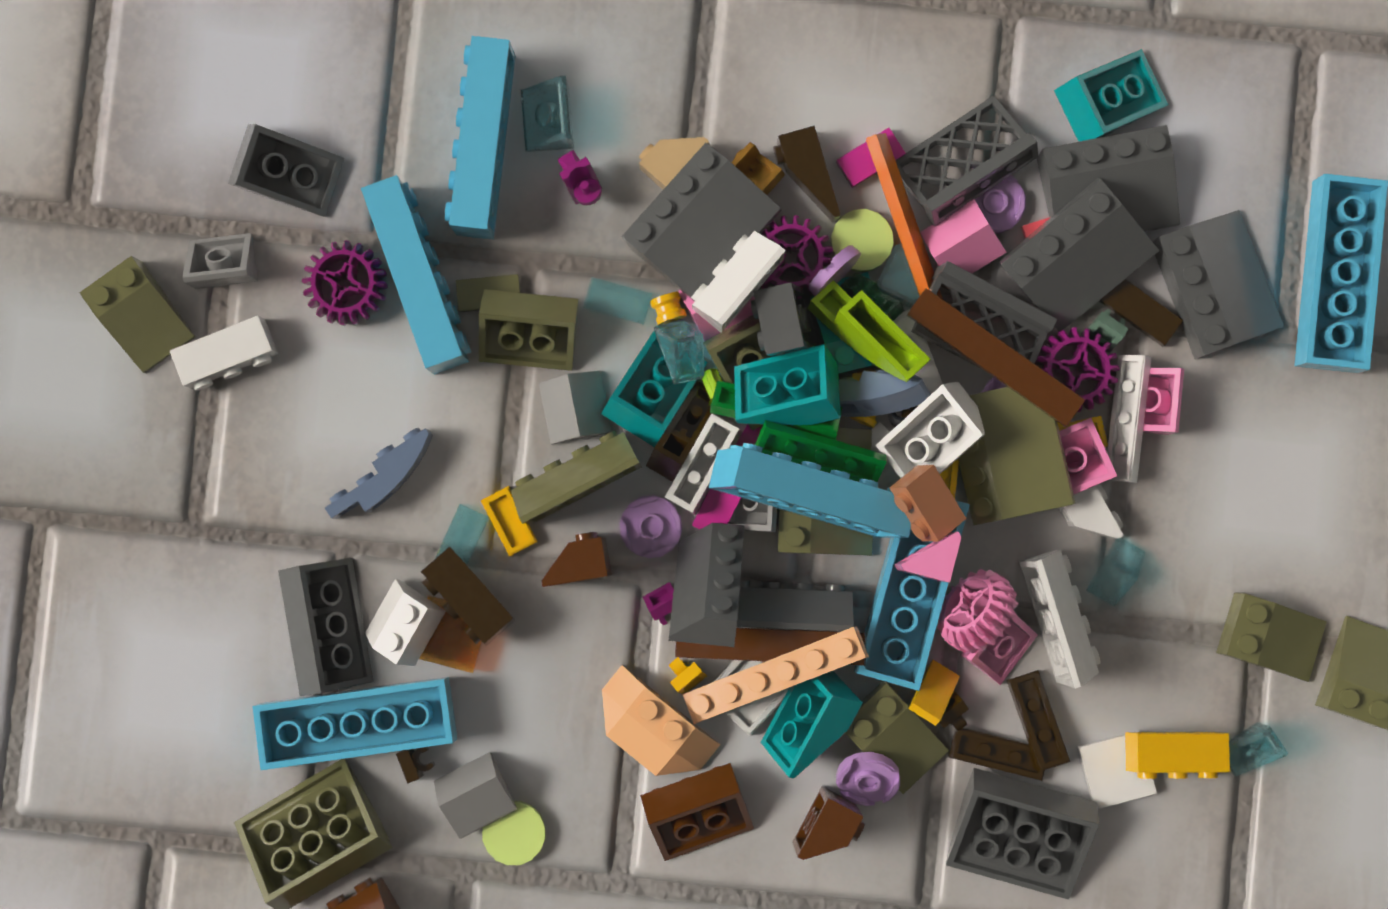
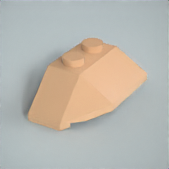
M621 665L602 689L606 736L655 776L701 770L720 746L716 740L696 724H693L689 718L623 665Z

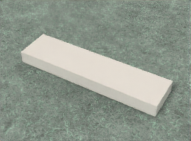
M1118 355L1117 365L1119 366V371H1116L1118 383L1115 384L1107 448V454L1117 477L1110 479V481L1137 483L1151 357L1146 355Z

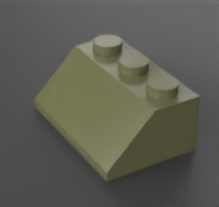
M484 289L479 311V362L572 371L579 299Z

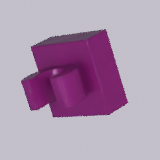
M670 582L643 596V600L654 621L659 619L662 625L668 624L664 616L672 612L674 588Z

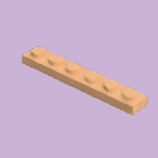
M855 626L682 695L693 724H696L869 657L858 627Z

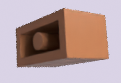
M917 465L889 487L894 495L896 506L906 514L911 523L912 532L922 541L939 542L967 519L934 465Z

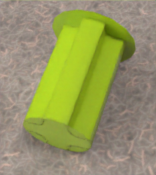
M715 368L708 369L701 374V380L710 398V406L717 381H722L718 370Z

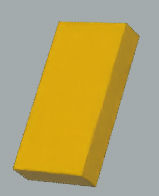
M510 486L480 500L509 556L538 542L530 525L522 524Z
M932 660L923 675L920 690L916 691L908 709L936 726L945 712L960 676L937 661Z

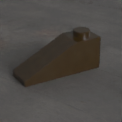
M815 125L779 135L777 146H773L777 164L784 165L785 172L832 223L837 222L841 214Z
M698 380L695 382L655 446L646 464V467L672 482L712 414L710 413V398L703 383Z

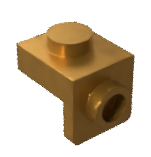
M749 142L744 149L738 151L731 162L766 195L785 176L783 170L760 154L758 148L752 142Z

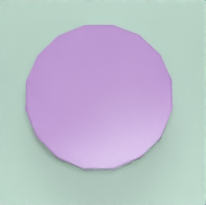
M1012 175L975 199L995 234L1012 229L1021 220L1026 209L1024 189H1022L1017 179Z
M849 245L832 258L831 264L826 269H821L813 278L808 290L815 297L833 280L838 283L856 264L861 256V252L853 245Z
M654 495L642 496L631 502L623 512L620 520V534L626 547L636 555L646 558L661 557L672 551L679 542L682 533L681 516L676 507L668 500Z
M874 752L856 753L846 757L839 764L836 772V784L840 789L841 795L854 804L872 806L875 805V802L881 800L885 803L891 800L899 790V768L892 759L883 754Z

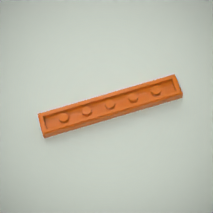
M875 134L867 137L866 142L920 296L925 288L930 290L934 281L932 279L934 271L887 134ZM939 289L937 296L943 299Z

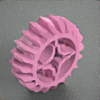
M983 569L978 570L977 573L970 572L966 579L960 577L959 583L955 587L951 586V592L949 595H945V602L942 605L937 629L944 640L963 653L968 651L974 654L977 649L984 651L987 644L994 646L995 639L999 636L1004 637L1003 631L1007 627H1011L1010 619L1017 615L1014 611L1019 604L1015 599L1017 593L1014 591L1013 586L1009 584L1010 582L997 572L992 570L984 571Z

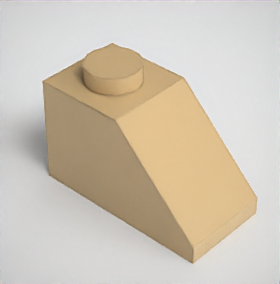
M705 137L663 139L659 140L655 146L649 144L639 156L641 159L639 162L640 170L660 188L664 189L705 142L709 145V141Z

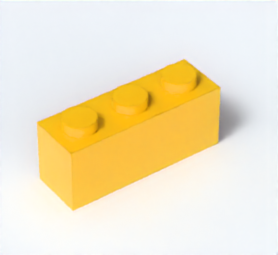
M1125 732L1126 771L1137 772V778L1157 779V773H1168V778L1186 779L1188 778V773H1198V778H1218V772H1230L1229 733Z

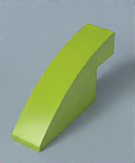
M833 280L809 303L807 309L836 336L871 363L900 380L908 382L931 360L862 290L851 298Z

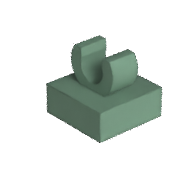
M1107 309L1105 312L1102 311L1087 329H1090L1089 339L1091 340L1098 333L1102 336L1098 343L1100 346L1106 342L1111 344L1110 348L1106 350L1110 353L1124 338L1129 328L1124 326L1125 320L1123 318L1118 322L1109 316L1111 311Z

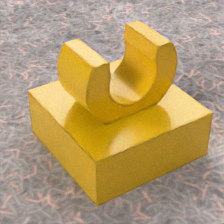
M677 657L669 664V667L677 675L670 683L681 695L691 691L707 677L706 673L695 662L687 667Z

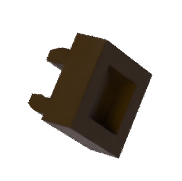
M955 691L952 693L939 724L943 728L951 724L958 732L967 725L962 714L968 711L969 708Z
M428 747L418 748L415 751L414 749L402 750L396 753L407 784L424 776L423 772L429 771L435 766L434 761L429 764H423L419 760L420 754L428 751Z

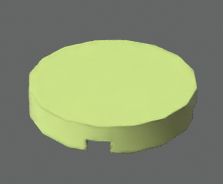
M868 209L852 210L843 215L835 224L831 235V247H833L834 256L849 245H853L861 252L860 258L851 268L852 271L868 272L881 266L890 256L894 244L893 231L888 221L879 213Z
M514 801L518 810L482 828V840L487 852L496 861L506 865H522L531 861L541 851L546 839L542 815L532 805L523 801Z

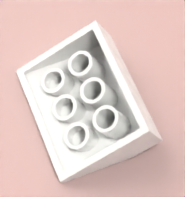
M1054 550L1021 560L1019 564L1056 682L1074 689L1082 687L1099 673L1097 665L1101 662L1096 647L1090 646L1087 634H1091V629L1087 617L1080 614L1078 604L1081 603V596L1076 585L1072 586L1068 575V573H1072L1070 561L1066 554L1062 555L1061 550Z

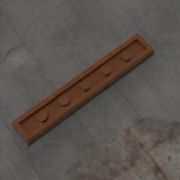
M925 288L906 315L1064 427L1069 424L1085 401L1081 396L927 288Z
M736 628L734 647L676 642L675 657L768 661L839 632ZM860 633L866 648L867 633ZM866 658L849 665L866 666Z

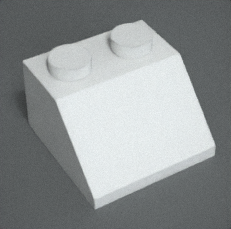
M395 579L365 634L372 648L396 665L415 666L446 611L401 580Z

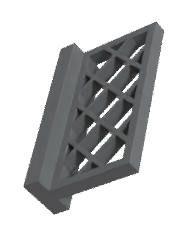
M993 95L897 159L896 163L903 184L927 213V218L935 226L971 200L978 198L1038 158V144L1030 133L1026 134ZM992 108L999 115L998 124L980 122L981 116ZM961 128L974 129L972 141L955 139V134ZM978 131H996L994 143L978 142ZM1001 132L1014 133L1019 138L1011 145L998 144ZM936 145L948 146L946 158L930 157V149ZM953 147L970 148L968 160L950 159ZM975 149L992 151L991 158L987 161H972ZM910 162L922 163L920 175L906 174L902 167ZM927 164L944 165L942 177L925 176ZM949 166L966 168L965 175L959 179L947 178ZM923 183L940 185L938 193L927 200L921 193Z
M949 261L936 268L932 276L934 281L930 287L931 292L937 295L940 286L949 290L954 301L950 305L956 307L965 316L963 304L972 302L977 305L982 318L973 321L975 323L983 321L986 330L998 339L1010 336L1015 350L1024 357L1025 354L1029 353L1027 359L1035 364L1047 333L1054 328L1057 321L1056 318ZM997 316L1004 319L1009 332L996 336L990 319ZM916 322L914 323L911 330L912 333L977 366ZM1026 331L1036 336L1032 348L1023 351L1017 333Z

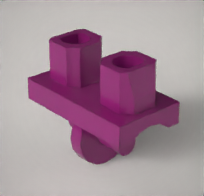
M572 150L558 159L563 169L559 175L576 205L579 203L582 205L595 204L602 195L600 182L587 157L580 160L575 151Z

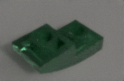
M856 272L840 285L851 298L862 290L892 321L905 311L901 301L880 292L877 282Z

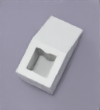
M1100 484L1075 494L1076 504L1059 507L1069 527L1110 539H1119L1124 536L1121 531L1123 523L1115 511L1111 512L1105 503V500L1108 499L1107 494Z

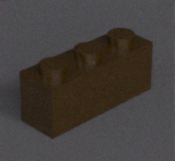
M450 546L421 571L426 577L421 583L433 596L438 593L441 594L447 601L443 608L454 620L459 617L463 619L468 625L464 631L475 644L482 641L487 646L515 621Z

